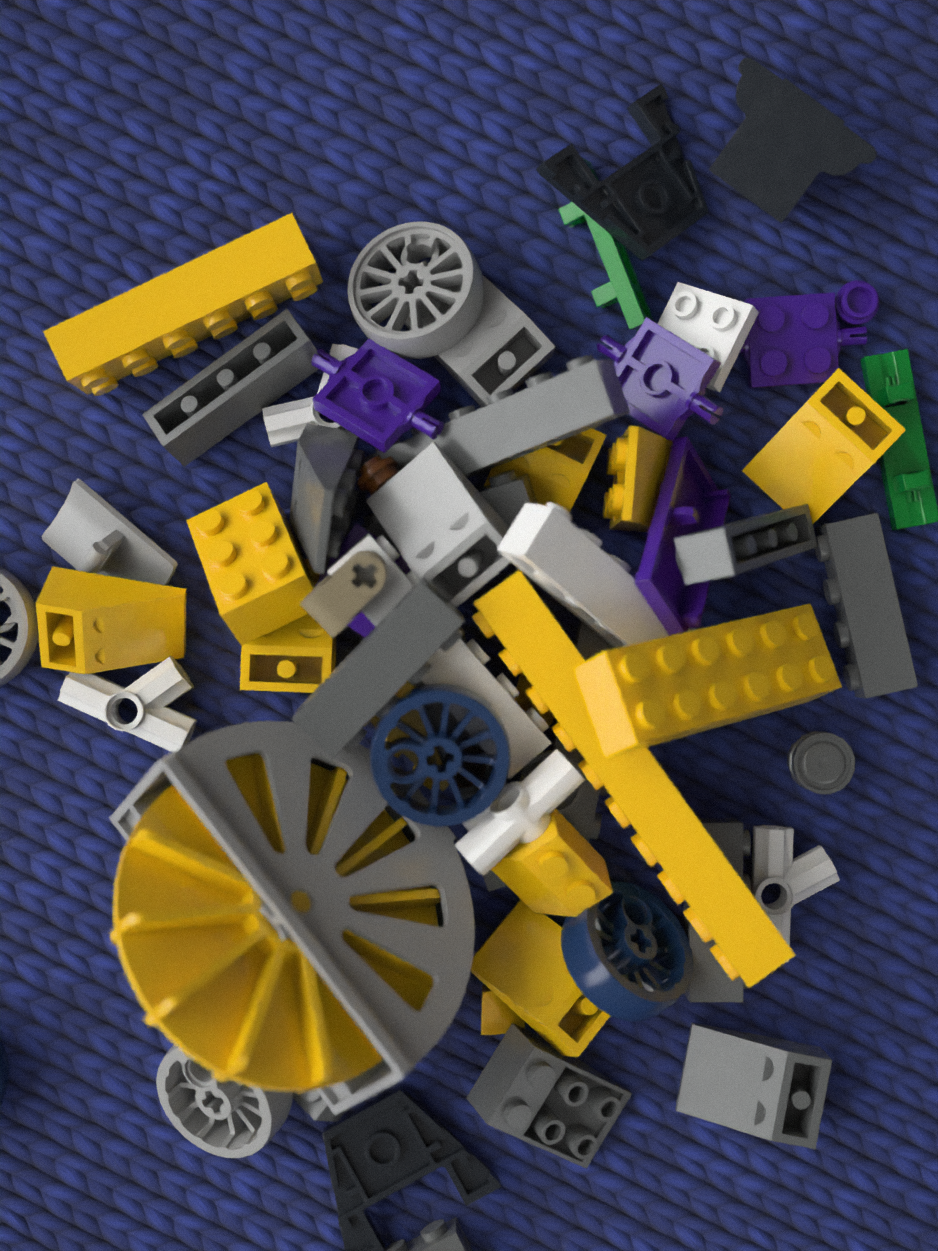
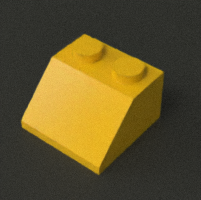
M555 808L550 813L551 818L547 829L540 837L529 843L519 842L491 870L534 913L577 917L585 909L592 907L613 893L605 859Z

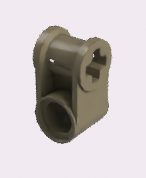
M359 551L352 555L332 575L329 574L299 604L333 638L383 588L387 576L386 563L380 555L373 551ZM359 563L361 566L367 567L372 563L376 567L373 575L376 582L371 584L368 580H364L358 583L355 580L358 572L355 565Z

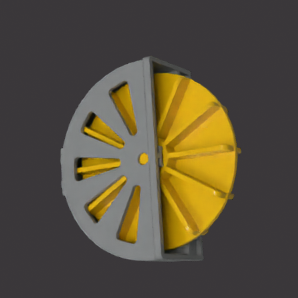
M259 721L224 727L195 739L157 761L110 816L109 819L127 841L120 855L115 881L113 906L115 929L111 932L112 944L118 945L128 979L138 999L149 1014L144 1018L145 1022L149 1027L156 1023L164 1034L183 1052L204 1067L214 1071L213 1078L222 1082L231 1079L247 1086L273 1091L304 1093L316 1090L332 1112L337 1115L402 1080L440 1040L462 1002L473 961L475 929L470 887L462 861L453 842L456 836L448 826L423 825L395 811L379 793L371 773L370 750L361 744H358L349 753L342 748L333 758L294 722ZM394 781L401 791H406L411 784H401ZM418 788L412 799L429 804L420 792V788Z

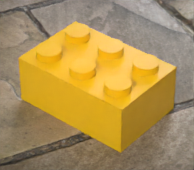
M267 482L186 520L219 613L241 646L309 614L299 603L316 586L288 519Z

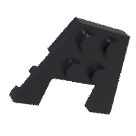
M662 83L634 101L627 108L650 142L651 147L604 180L598 181L572 143L544 161L536 169L540 176L642 261L709 213L691 160H685L676 137L680 133L678 123L674 126L670 120L664 103L669 98Z
M402 1086L397 1087L323 1129L332 1189H334L339 1228L341 1227L345 1251H385V1243L365 1208L440 1167L446 1168L466 1206L501 1187V1180L498 1175Z

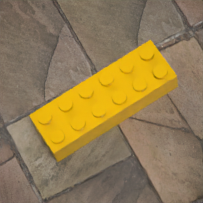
M290 213L43 332L67 382L87 395L93 392L94 396H99L117 388L119 385L117 381L132 373L134 377H139L152 372L158 367L157 361L172 354L174 358L190 354L198 348L197 342L213 335L214 339H219L233 333L238 329L237 323L249 317L259 320L273 314L278 309L277 304L291 297L294 301H299L311 296L318 290L316 285L323 283V280L293 214Z
M811 603L606 650L573 668L604 759L807 703L842 688Z

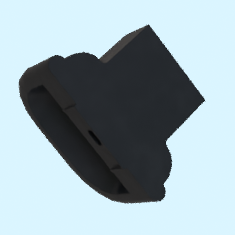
M746 57L740 61L738 69L742 76L737 84L736 100L739 108L745 114V119L709 169L717 177L782 223L819 172L823 171L833 176L844 175L854 170L861 162L869 164L875 160V148L843 125L845 121L789 80L786 78L782 80L756 60Z

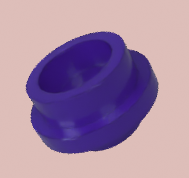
M855 280L846 283L835 296L836 313L842 321L850 325L867 323L876 315L879 309L877 291L865 281Z

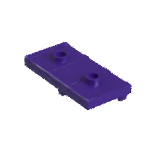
M688 436L675 438L671 443V452L664 478L660 485L651 526H649L642 561L634 582L670 636L688 632L689 628H696L701 625L711 580L685 585L683 574L676 562L677 548L675 538L724 525L731 498L728 489L718 490Z

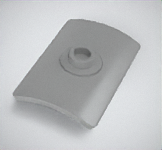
M80 479L73 482L62 508L42 535V540L78 571L167 586L178 565L169 554Z

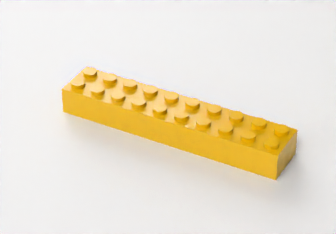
M520 570L475 601L474 606L478 612L472 615V618L487 639L494 634L497 636L505 648L498 654L514 676L521 672L525 675L531 684L530 687L524 690L541 714L550 710L558 722L551 729L569 753L575 748L580 752L584 760L577 765L596 791L602 786L605 787L610 797L604 800V803L623 829L630 824L637 833L630 838L650 867L657 862L660 864L663 871L656 876L677 905L685 900L690 906L683 911L684 915L705 943L710 939L715 941L716 944L709 950L730 979L734 981L740 976L748 988H750L795 956L648 748L645 747L604 759L573 668L584 663L585 660Z

